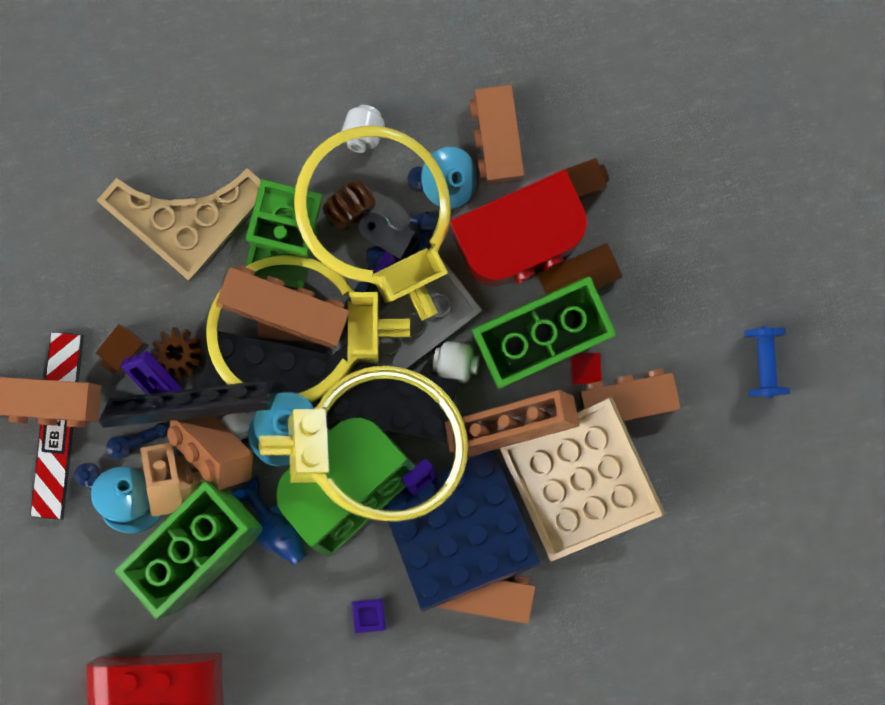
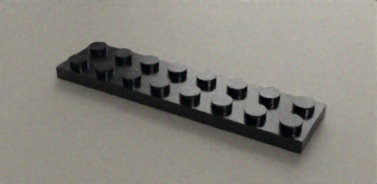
M217 331L220 352L230 371L243 383L275 379L279 386L277 394L284 392L297 394L309 390L326 379L338 366L342 358L348 362V358ZM208 352L201 388L227 385L215 369ZM368 362L357 363L349 374L364 368L382 365ZM421 374L442 388L454 402L458 381ZM375 379L358 384L338 398L326 414V418L339 421L350 418H363L373 422L381 430L445 443L447 436L445 422L449 421L443 409L430 395L414 385L394 379ZM322 398L314 402H311L314 409L320 403Z

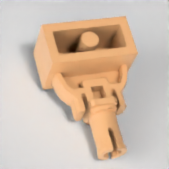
M171 443L140 448L152 517L174 513L182 505L183 501H186L205 481H208L203 478L200 471L192 463L186 460L185 456H174Z

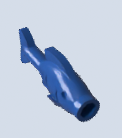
M254 476L243 488L234 492L233 495L240 501H248L260 516V525L263 527V530L256 539L261 546L288 560L294 566L308 555L304 550L302 538L281 513L278 505H274L271 510L268 508L258 494L260 490L259 478Z

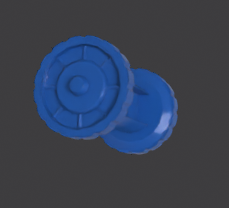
M762 326L759 329L744 331V337L757 339L760 388L748 390V397L765 396L766 399H771L776 395L790 394V388L778 387L774 340V337L786 335V328Z

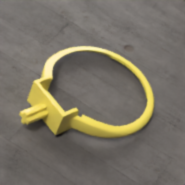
M360 126L346 129L331 136L321 143L309 156L296 184L294 208L296 221L303 240L314 256L330 270L348 279L375 284L385 303L408 294L421 321L433 316L438 312L425 285L448 273L438 251L446 237L451 217L449 191L439 165L420 143L410 136L391 128ZM362 137L389 138L412 149L422 158L433 174L440 199L437 226L429 241L433 246L429 250L425 248L373 274V270L348 265L331 255L316 238L307 214V190L312 174L319 162L328 152L340 144Z
M280 255L267 257L245 266L254 271L274 265L303 266L326 277L336 286L342 296L349 295L351 301H348V362L342 358L338 366L326 379L309 390L297 393L305 397L310 403L323 398L334 384L349 375L357 363L379 362V338L410 337V319H379L378 292H355L343 276L330 270L320 261L301 256ZM219 291L212 303L207 320L206 338L208 351L215 369L227 385L243 383L230 371L220 352L217 330L222 309L216 307L220 294Z
M374 366L345 376L327 391L315 409H293L288 420L289 436H259L260 455H289L291 483L316 482L326 495L343 509L362 517L381 521L414 519L440 506L459 484L465 470L468 454V441L464 422L451 398L442 388L427 377L415 371L395 366ZM375 379L403 381L426 392L445 412L454 434V463L445 484L426 502L400 511L377 510L351 499L335 484L332 478L327 479L325 473H329L326 414L338 398L358 384Z

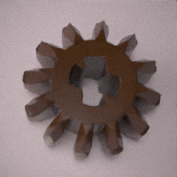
M353 181L334 192L327 199V202L324 203L322 209L331 226H334L337 231L348 230L353 225L355 226L365 214L371 213L376 202L367 186L361 181Z
M173 327L171 337L168 333L162 331L160 336L164 342L161 343L154 340L152 345L160 349L159 352H153L151 355L155 359H160L158 363L165 368V371L170 376L174 373L176 380L183 379V370L187 375L193 376L194 370L191 368V365L202 366V362L196 360L195 355H203L204 350L200 348L194 349L201 340L198 337L190 339L191 331L185 329L180 336L179 329ZM175 347L184 350V353H180V355H183L181 360L171 358V354H175L172 352Z

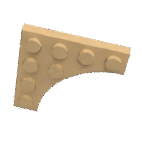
M246 168L231 183L211 195L198 199L164 200L139 192L116 178L96 201L191 282L253 212L261 180Z

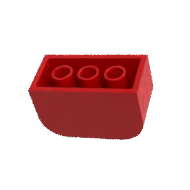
M566 169L450 220V232L468 271L477 281L488 286H503L513 281L516 282V285H519L534 278L535 271L543 268L546 272L562 265L561 262L564 261V258L569 256L578 246L587 226L585 210Z
M222 653L97 657L86 664L87 705H223Z

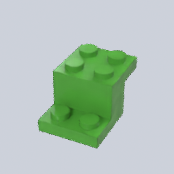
M261 179L246 236L250 249L245 266L267 257L294 255L312 259L313 253L303 240L296 221L294 208L296 187ZM307 190L308 219L317 238L319 231L316 228L323 194ZM286 264L274 265L255 271L254 276L265 280L270 276L284 281L285 287L297 289V287L305 288L309 268Z

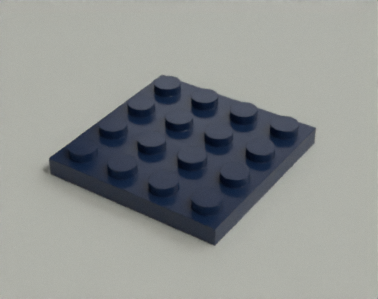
M494 450L467 460L464 473L456 489L436 509L414 519L388 521L422 612L541 565ZM453 466L435 472L436 478L414 496L405 487L383 507L384 511L406 510L426 502L442 488Z

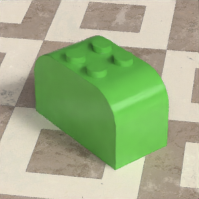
M590 276L574 281L471 328L498 389L616 336Z
M350 418L340 422L332 430H327L329 473H325L327 479L332 478L335 484L351 499L364 506L381 510L405 488L402 478L412 471L415 465L376 424L363 418ZM290 468L283 474L278 483L276 500L281 513L312 549L327 557L335 553L370 520V518L359 516L340 507L326 495L316 482L291 483Z
M205 481L115 570V573L156 619L173 615L196 599L256 540L263 527L228 488L218 491L211 481Z

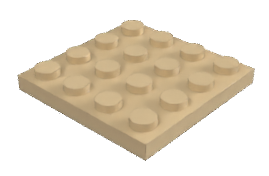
M612 397L577 412L580 427L500 448L551 562L665 514Z

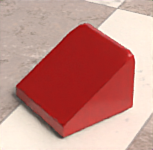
M577 353L569 357L571 385H585L602 381L600 353Z

